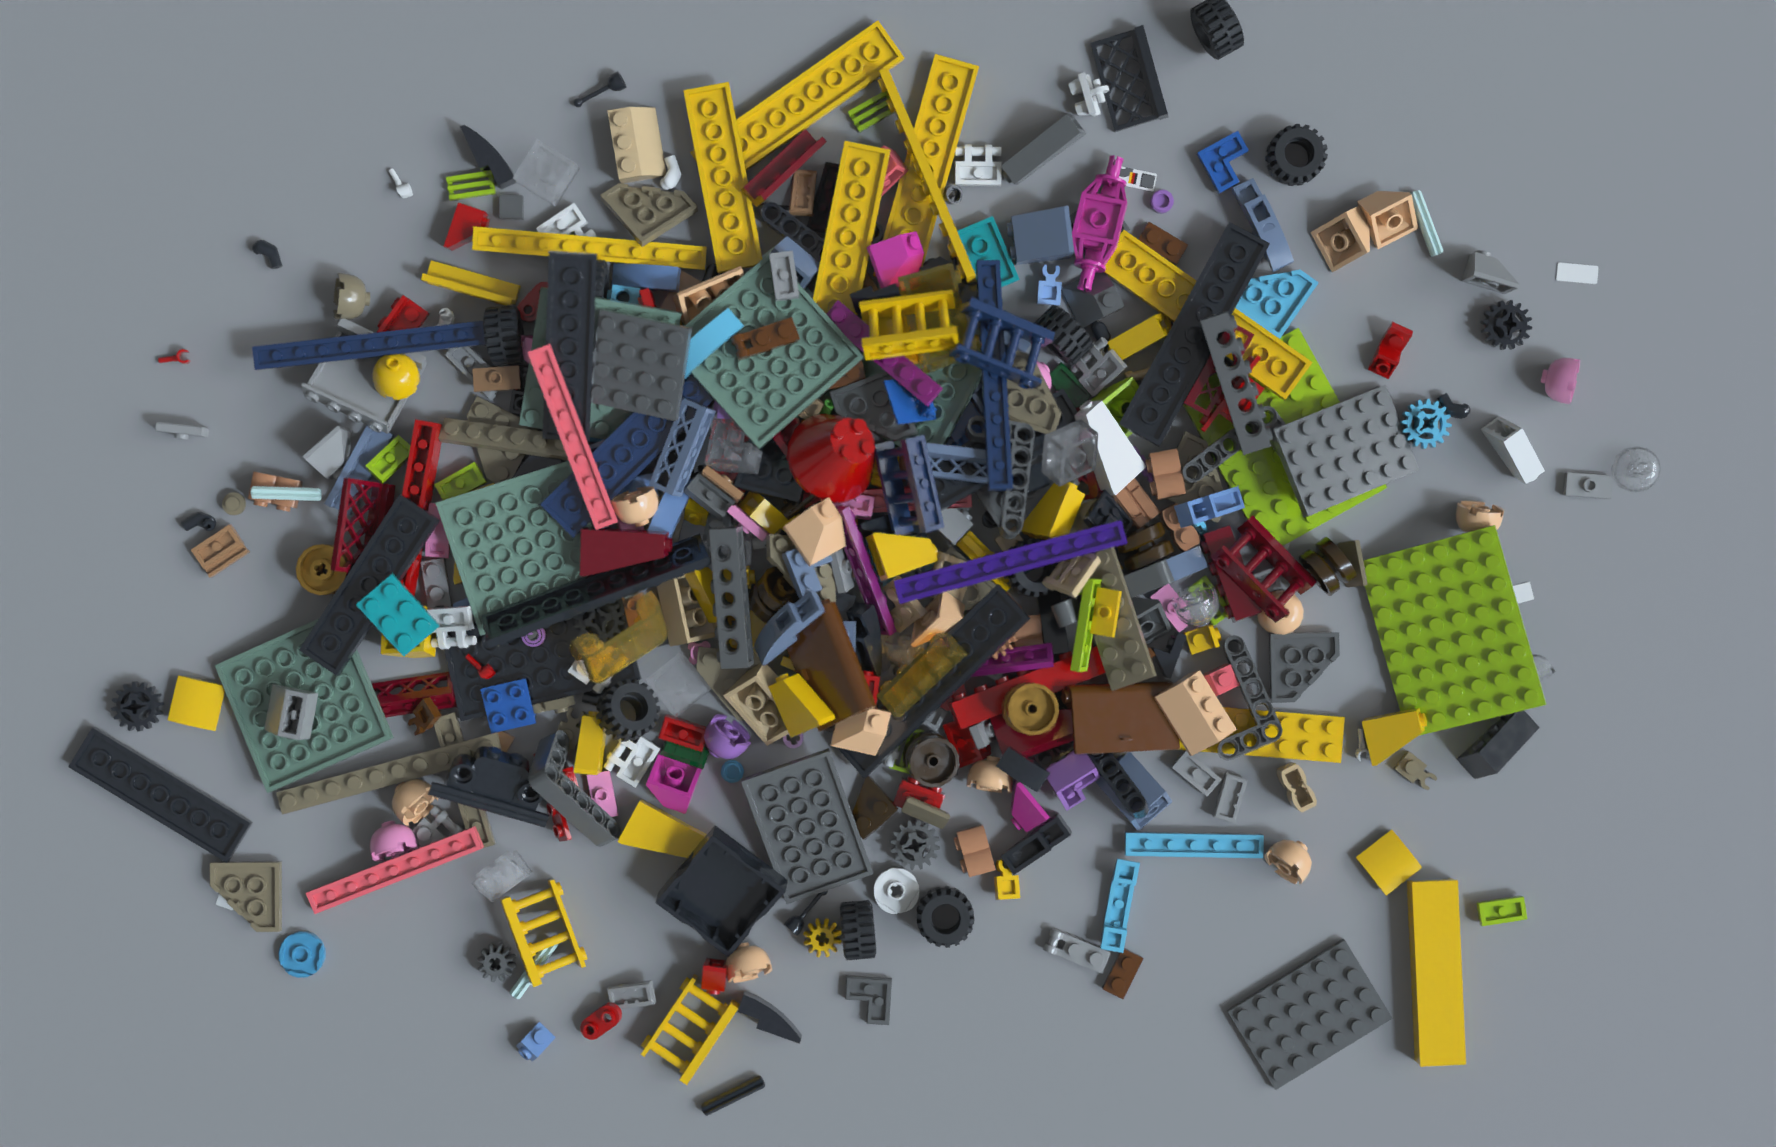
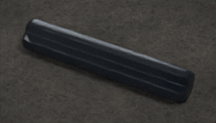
M757 1076L702 1103L701 1110L705 1116H708L763 1089L765 1082L761 1076Z

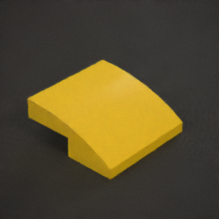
M178 675L167 720L216 731L225 693L223 685Z
M1392 829L1356 857L1357 861L1367 871L1385 896L1422 869V866Z

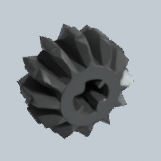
M500 942L497 945V949L491 943L488 949L483 948L481 950L483 956H479L477 961L483 964L478 967V971H486L482 976L484 979L491 975V982H495L498 976L499 980L503 982L505 975L512 976L513 972L511 969L516 968L517 964L511 961L516 958V954H508L511 950L510 946L502 950L503 943ZM497 958H499L501 962L496 967L493 965V963Z

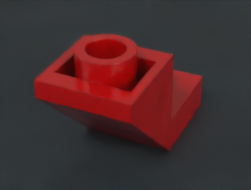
M1392 321L1377 347L1368 370L1389 379L1398 366L1401 352L1411 339L1413 331Z

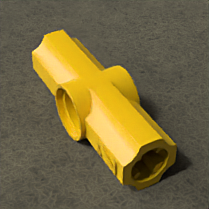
M970 530L955 544L970 560L995 554ZM1004 577L991 580L995 585L999 584L1005 591L1011 588L1007 584L1009 582L1008 579H1004Z

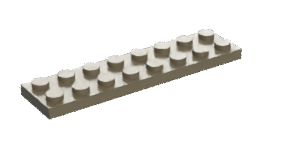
M1096 499L1080 505L1069 534L1089 529L1082 519ZM1114 547L1091 553L1098 556L1101 562L1090 576V578L1102 579V588L1122 591L1115 637L1093 634L1112 691L1157 676Z

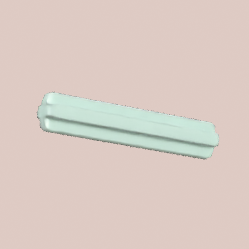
M1416 190L1411 192L1416 219L1430 256H1436L1443 252V248L1422 192Z
M252 486L251 498L320 501L322 497L320 488Z
M558 944L539 951L533 958L535 965H544ZM526 970L510 991V994L516 999H520L530 985Z

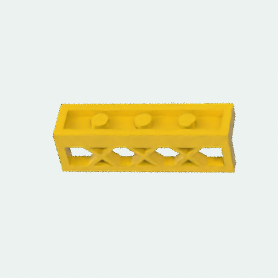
M432 260L430 261L427 274L423 273L421 278L426 284L501 305H516L521 288L517 284Z

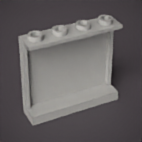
M340 319L338 332L335 337L375 332L347 319ZM419 353L404 354L416 363L421 377L427 366L426 356ZM381 357L319 363L308 383L301 385L303 395L313 403L320 402L326 405L332 412H342L350 420L357 423L361 421L378 433L381 431L386 434L389 433L408 398L393 400V397L388 396L385 398L376 391L372 374L374 365Z

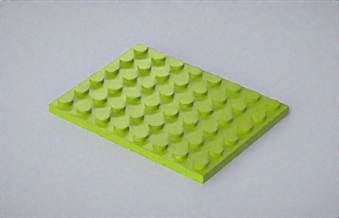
M1299 327L1282 336L1280 340L1313 363L1285 401L1261 385L1264 390L1256 399L1257 404H1262L1263 407H1273L1283 421L1288 424L1340 403ZM1217 373L1208 378L1210 388L1220 385ZM1206 384L1204 385L1202 391L1207 390ZM1217 390L1211 391L1212 396H1214ZM1208 392L1200 394L1195 401L1196 405L1205 410L1210 403ZM1183 404L1201 439L1207 441L1208 446L1234 427L1233 423L1221 414H1218L1207 430L1203 432L1199 428L1201 425L1199 421L1204 414ZM1265 411L1266 417L1262 418L1263 423H1269L1270 415ZM1246 425L1245 430L1252 432L1251 427ZM1225 439L1223 447L1225 450L1231 451L1234 444L1230 439ZM1272 446L1243 455L1242 450H1239L1218 466L1229 489L1236 486L1239 487L1245 506L1241 511L1246 520L1253 515L1282 546L1387 488L1386 484L1313 515L1303 517L1281 459ZM1210 453L1211 457L1215 462V456L1212 453Z
M1496 525L1363 560L1368 583L1364 586L1400 711L1420 708V712L1425 714L1427 726L1424 727L1425 730L1420 735L1547 704Z

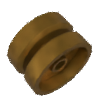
M313 545L304 550L298 558L296 565L297 579L308 592L317 595L335 594L349 572L330 570L334 545ZM345 554L340 558L339 567H342L348 561ZM324 567L325 569H328L326 574L323 571Z
M1020 683L1010 688L1002 702V716L1007 725L1014 731L1028 735L1042 734L1049 730L1056 722L1059 712L1058 701L1054 693L1046 686L1037 683ZM1032 704V706H1031V708H1030V710H1031L1032 712L1029 713V712H1028V707H1029V705Z

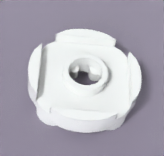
M890 867L877 877L874 883V897L878 906L888 913L907 912L918 901L919 884L916 877L907 869ZM900 885V890L903 893L901 895L897 894L895 897L892 896L893 891L890 888Z

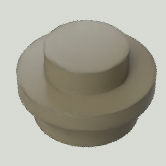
M228 493L223 498L222 507L229 515H239L245 510L246 500L239 493Z

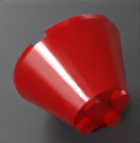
M832 414L811 416L794 429L792 437L788 442L787 459L790 471L804 491L821 498V501L827 498L832 503L851 501L862 494L872 480L875 451L874 438L862 419Z

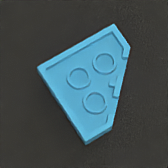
M1302 270L1252 278L1235 308L1280 339L1319 282Z

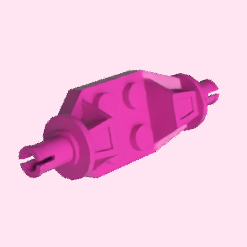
M1115 155L1109 156L1106 174L1096 175L1095 180L1082 192L1072 230L1076 256L1074 265L1082 269L1077 289L1084 291L1085 287L1086 292H1091L1095 273L1105 272V265L1117 248L1128 205L1124 189L1127 182L1119 178L1124 159L1119 156L1114 159ZM1102 185L1103 188L1101 190V193L1097 194L1100 186ZM1083 248L1086 250L1085 259H1083Z

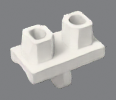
M1085 72L1078 74L1079 78L1069 83L1073 96L1081 93L1084 94L1085 100L1075 103L1077 115H1092L1094 117L1101 115L1096 96L1099 103L1105 102L1104 93L1109 91L1108 85L1101 86L1100 80L1096 79L1093 80L1095 87L1093 88L1089 74L1086 75Z

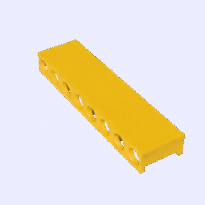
M1453 878L1421 881L1407 880L1414 1059L1420 1067L1466 1065L1458 880Z

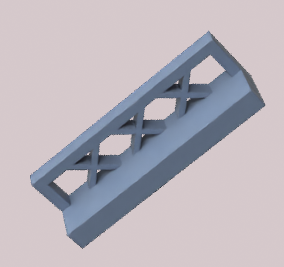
M683 398L679 419L673 422L650 480V486L672 496L682 497L716 410ZM688 405L697 409L694 418L689 421L685 417ZM685 428L686 439L678 443L676 434L678 430ZM676 449L678 459L670 465L667 458L668 454ZM667 471L670 479L665 487L657 482L661 473Z
M368 425L366 426L324 503L325 505L339 510L344 477L365 481L371 480L373 475L366 469L365 465L392 441L394 437L392 433L386 434L382 431L378 433L370 429ZM351 483L350 494L353 497L358 492L356 486L353 483ZM351 507L347 510V515L349 516L353 513Z
M926 443L931 468L936 470L932 471L933 477L988 484L987 474L983 471L987 468L986 450ZM946 460L955 468L947 473L942 472L937 465L941 461ZM966 463H971L978 471L973 475H966L960 467Z

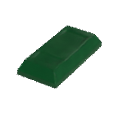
M1062 362L1050 372L1052 386L1057 391L1064 389L1075 408L1080 407L1092 396Z
M665 740L660 755L703 770L709 755V749L704 746L703 751L700 752Z

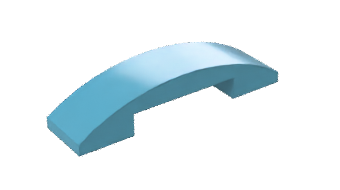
M729 308L691 338L685 379L691 374V371L725 341L727 342L730 337L734 336L744 327Z
M1118 858L1116 860L1106 904L1100 949L1120 953L1124 951L1127 936L1126 928L1140 862Z

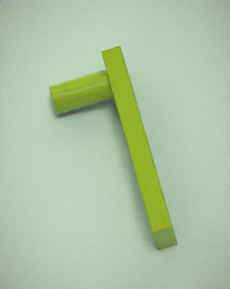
M1089 578L1078 594L1082 595L1071 671L1084 672L1088 669L1093 634L1090 633L1097 587H1101L1102 579Z

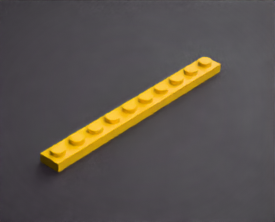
M888 67L879 70L880 79L877 82L881 92H887L889 97L886 100L890 113L895 112L898 120H895V125L899 134L904 133L906 140L903 143L907 153L913 154L915 159L912 162L917 175H922L924 180L921 182L922 189L925 195L930 194L933 201L929 204L933 215H938L941 220L938 226L942 236H947L950 244L947 245L952 258L956 257L959 265L956 266L960 278H965L967 284L976 281V274Z
M473 227L472 250L548 257L549 251L597 254V260H605L606 262L662 265L705 270L707 250L705 246L649 242L642 247L636 240Z

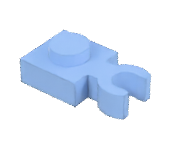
M1047 265L1043 266L1042 275L1045 281H1038L1037 305L1060 306L1062 282H1055V278L1060 273L1059 266L1055 267L1054 274L1047 272Z

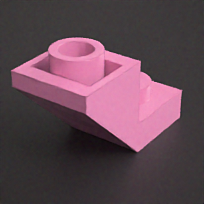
M430 503L428 512L440 521L425 543V556L449 559L450 544L436 504Z

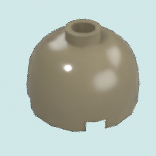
M338 273V278L335 281L333 301L338 307L337 310H333L334 318L347 320L357 318L363 313L364 307L370 305V292H366L365 284L355 275Z

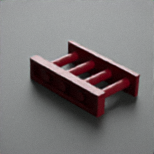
M1252 515L1237 528L1242 534L1229 549L1222 546L1211 557L1265 612L1267 617L1276 623L1289 613L1284 605L1296 592L1302 595L1312 588L1317 581ZM1249 541L1258 552L1244 566L1235 555ZM1265 558L1274 569L1260 583L1251 572ZM1282 575L1289 582L1290 586L1276 599L1267 589Z

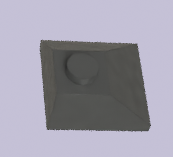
M1104 272L1095 273L1091 292H1086L1085 287L1084 291L1077 289L1079 279L1061 288L1076 321L1083 328L1124 307L1115 285Z
M1131 598L1146 645L1172 631L1168 618L1158 599Z

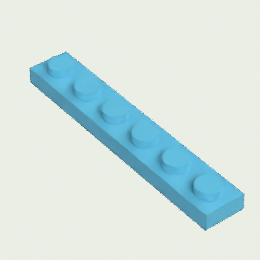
M1125 832V856L1263 858L1264 854L1263 834Z

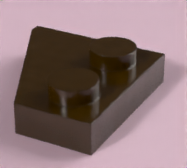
M871 776L865 778L852 812L859 834L863 840H866L898 810L897 806Z

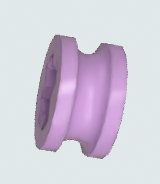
M803 733L799 734L800 740H796V744H792L791 740H787V735L783 737L784 744L789 748L799 747L803 742Z

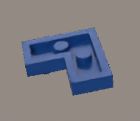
M1239 131L1197 153L1218 194L1240 182L1229 163L1249 151Z

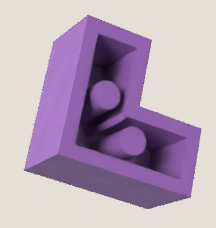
M1074 750L1061 761L1050 764L1046 769L1050 772L1047 780L1066 811L1086 799L1081 789L1101 778L1088 755L1074 754Z

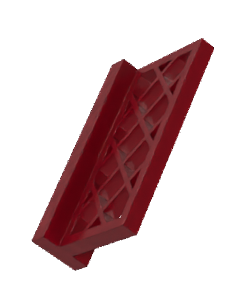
M343 478L330 570L350 572L352 569L350 567H353L392 507L396 485ZM351 483H353L358 490V492L353 497L350 494ZM372 487L371 498L369 500L366 492ZM362 497L365 505L359 510L355 502ZM351 507L355 515L348 520L347 510ZM369 510L366 522L362 515ZM358 520L362 527L355 532L352 525ZM348 530L351 538L345 543L343 537L344 533ZM365 533L364 545H362L359 538ZM355 543L358 551L352 556L349 548ZM345 554L348 561L342 567H339L340 558Z

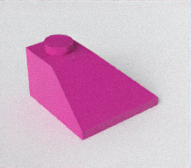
M917 231L901 234L866 247L881 289L896 283L897 287L917 283L924 256Z
M660 749L646 786L664 807L686 814L702 769L661 756Z
M1014 779L1010 810L1013 816L1011 821L1018 830L1023 828L1027 833L1050 817L1025 786Z

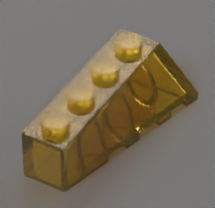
M939 632L934 635L930 640L931 644L925 650L922 648L913 656L914 660L909 665H903L896 672L897 676L892 681L888 680L880 687L881 691L876 696L893 716L901 717L967 655L950 633L943 632L941 634Z

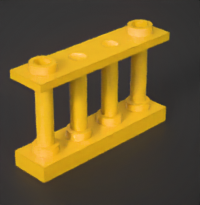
M953 289L859 302L862 319L869 320L870 337L862 338L865 360L949 350L959 344L957 327H950L948 309L955 308ZM939 310L940 328L926 330L925 312ZM915 314L917 331L903 333L901 315ZM892 317L893 334L879 336L878 318Z
M554 879L547 880L550 888L517 901L516 899L511 900L510 896L499 899L533 988L542 984L540 978H543L544 974L576 961L579 967H586L584 962L587 960L586 952L583 946L580 948L578 946L560 897L564 895L559 882L555 883ZM552 896L554 897L557 910L527 922H519L516 913L520 912V909ZM559 918L562 919L566 931L534 944L531 942L527 944L525 934H528L529 930ZM567 940L570 941L574 953L541 966L539 964L535 965L533 956L536 955V952Z
M693 974L691 979L685 978L679 988L682 990L681 994L652 1036L648 1034L641 1044V1047L644 1048L641 1052L642 1056L645 1057L650 1049L680 1069L679 1072L682 1074L679 1081L685 1085L689 1083L740 1005L733 999L729 1004H723L694 985L698 977L696 974ZM688 992L718 1011L720 1018L716 1024L708 1022L681 1004ZM675 1011L705 1030V1034L708 1036L703 1043L695 1041L668 1023ZM662 1030L692 1049V1053L695 1055L690 1062L682 1060L655 1042Z

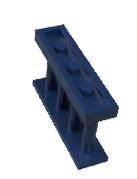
M972 297L963 303L960 313L967 315L969 318L961 345L958 344L949 350L948 355L954 357L960 363H969L1018 383V386L1023 389H1033L1040 385L1042 379L1033 375L1041 347L1053 341L1055 332ZM978 321L987 323L990 327L982 354L970 349ZM999 330L1006 331L1011 336L1003 363L991 358ZM1020 338L1030 341L1031 344L1024 371L1012 367Z
M919 435L900 440L901 447L896 448L893 440L875 444L874 455L892 534L901 535L914 531L913 525H919L921 533L944 528L925 436ZM904 456L907 470L900 471L897 457ZM909 479L912 493H905L902 480ZM909 502H914L917 516H910Z

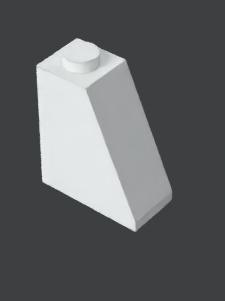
M1498 416L1481 428L1485 437L1516 479L1527 484L1534 481L1538 475L1545 471L1521 427Z

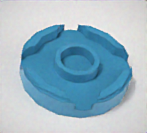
M298 931L289 935L281 943L278 951L279 962L289 975L305 978L315 974L323 966L326 958V948L316 934L308 931Z

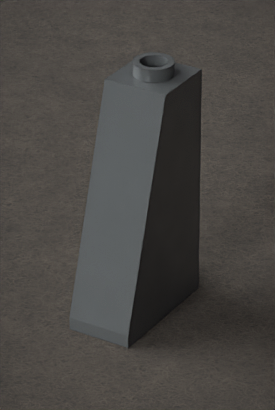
M1064 115L1001 165L1004 170L1002 172L1003 177L1008 183H1021L1087 133L1073 115Z

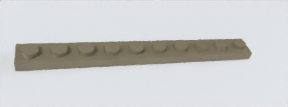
M498 732L276 792L282 815L449 770L456 756L467 754L474 757L475 751L482 746H494L502 751Z

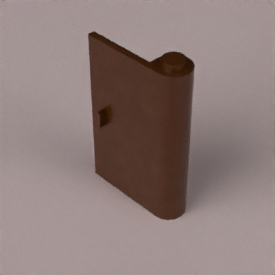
M830 599L821 601L825 612L797 633L796 637L798 640L787 648L796 674H800L835 716V719L818 726L819 732L853 715L876 707L835 601L830 602Z
M1137 682L1113 691L1110 684L1065 686V689L1061 692V701L1067 708H1071L1074 754L1179 750V738L1153 698L1171 686L1173 682Z

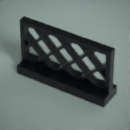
M1143 25L1134 27L1133 30L1090 43L1102 86L1107 85L1106 82L1111 84L1109 91L1104 94L1115 132L1157 119L1168 118V112ZM1132 36L1134 45L1130 53L1118 47L1122 39ZM1106 44L1113 48L1106 60L1098 55L1096 47ZM1116 50L1127 56L1122 67L1110 62ZM1134 50H1136L1137 57L1132 55ZM1130 58L1138 61L1140 64L1136 75L1124 69ZM1100 60L1105 63L1103 68L1101 66ZM1108 65L1119 70L1113 82L1104 77V71ZM1141 71H1142L1143 79H1141L1140 77H1138V76L1140 75ZM1122 72L1134 78L1128 89L1116 84ZM1136 80L1144 83L1146 86L1142 97L1131 92ZM1114 87L1125 92L1120 104L1112 101L1110 98ZM1147 93H1148V97H1149L1150 102L1147 101V100H1145V97H1146ZM1128 94L1140 100L1134 112L1122 106ZM1142 102L1152 107L1153 115L1142 117L1137 114ZM1112 104L1117 106L1115 113ZM1120 109L1131 114L1128 123L1117 124L1116 116ZM1134 117L1139 118L1138 120L1132 121Z

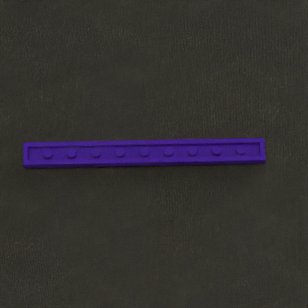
M1119 520L895 580L894 585L899 604L1121 546L1127 544L1122 521Z

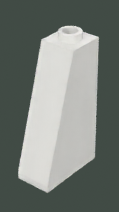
M1089 400L1080 406V411L1074 417L1100 491L1105 489L1110 495H1117L1146 465L1103 401Z

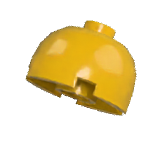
M393 354L382 356L373 368L372 379L376 391L381 396L400 400L408 398L416 392L417 385L420 382V374L416 363L409 356Z

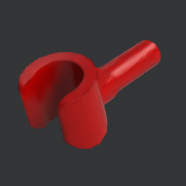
M182 349L176 355L158 358V362L179 361L182 364H189L191 360L182 361L180 357L183 353L190 352Z
M470 654L465 657L478 670L477 672L480 677L489 679L495 675V671L490 664L482 667Z

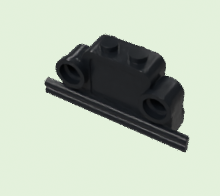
M494 746L479 747L475 751L474 757L467 754L456 756L453 759L444 784L432 781L428 792L430 796L544 828L549 818V814L536 811L543 797L529 783V761L521 754L504 752Z

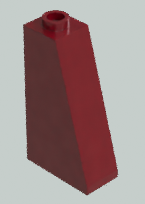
M585 527L581 529L580 576L592 575L664 558L672 550V538H669V532L613 528H600L596 530L595 527Z
M1071 709L1059 710L1053 726L1044 733L1037 735H1028L1014 731L1007 725L1002 714L990 718L1002 756L1010 746L1027 758L1073 741Z

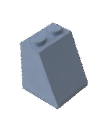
M1069 206L1011 216L1010 223H1007L1008 237H1012L1013 246H1009L1011 260L1015 259V265L1070 259L1074 253Z
M1128 752L1127 754L1120 755L1117 761L1145 797L1149 806L1148 814L1141 819L1133 818L1101 774H1099L1101 778L1095 782L1139 832L1173 801L1135 756ZM1113 765L1110 769H1105V773H1113L1116 766ZM1121 784L1118 791H1127L1129 784ZM1140 801L1134 802L1131 809L1139 810L1143 803Z

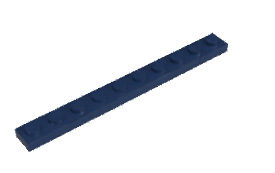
M977 260L975 263L977 300L1003 310L1000 260ZM979 321L980 353L982 354L990 327L987 323ZM999 330L991 358L1002 363L1005 359L1004 331ZM981 369L988 491L1012 490L1007 379Z
M483 321L253 346L252 353L254 369L265 370L393 354L486 345Z

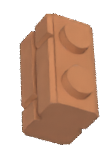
M1135 478L1117 495H1111L1134 522L1132 527L1134 526L1135 529H1139L1160 513Z

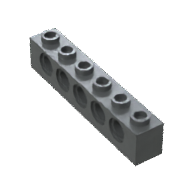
M1224 311L1200 319L1243 455L1270 447L1269 440H1272L1273 436L1270 427H1265L1262 418L1266 417L1263 405H1258L1255 396L1259 395L1255 381L1250 382L1248 376L1252 371L1248 359L1243 360L1241 351L1245 350L1241 337L1236 338L1234 329L1238 328L1234 315L1229 316L1228 312ZM1221 331H1226L1230 335L1229 341L1225 344L1218 343L1216 339ZM1227 354L1236 355L1237 361L1233 366L1224 364V357ZM1235 376H1241L1244 379V384L1240 388H1234L1231 386V380ZM1243 398L1251 400V406L1247 410L1238 408V403ZM1256 421L1258 423L1256 431L1248 432L1245 430L1247 422Z
M742 526L714 527L707 534V545L711 548V557H709L711 565H709V568L713 571L711 592L715 594L713 615L717 617V626L715 627V638L719 640L717 660L721 663V669L749 668L754 664L743 528ZM723 545L727 546L730 551L728 557L724 556L721 552ZM724 569H728L731 572V580L724 577ZM726 592H730L733 595V603L726 600ZM728 615H731L735 618V626H732L728 623ZM730 638L737 641V649L730 646Z

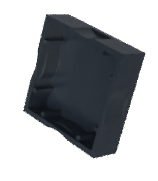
M715 825L660 889L655 903L680 922L695 929L703 939L727 957H730L749 935L754 924L766 915L786 892L788 880Z

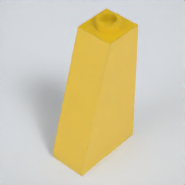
M641 799L617 842L623 845L687 858L707 834Z

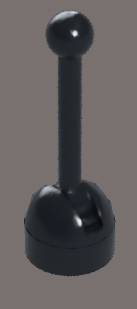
M619 71L610 75L606 86L581 99L576 98L573 102L574 106L579 108L587 100L608 89L619 92L627 88Z
M828 890L818 893L800 916H791L784 925L798 936L804 928L803 918L818 900L828 893Z

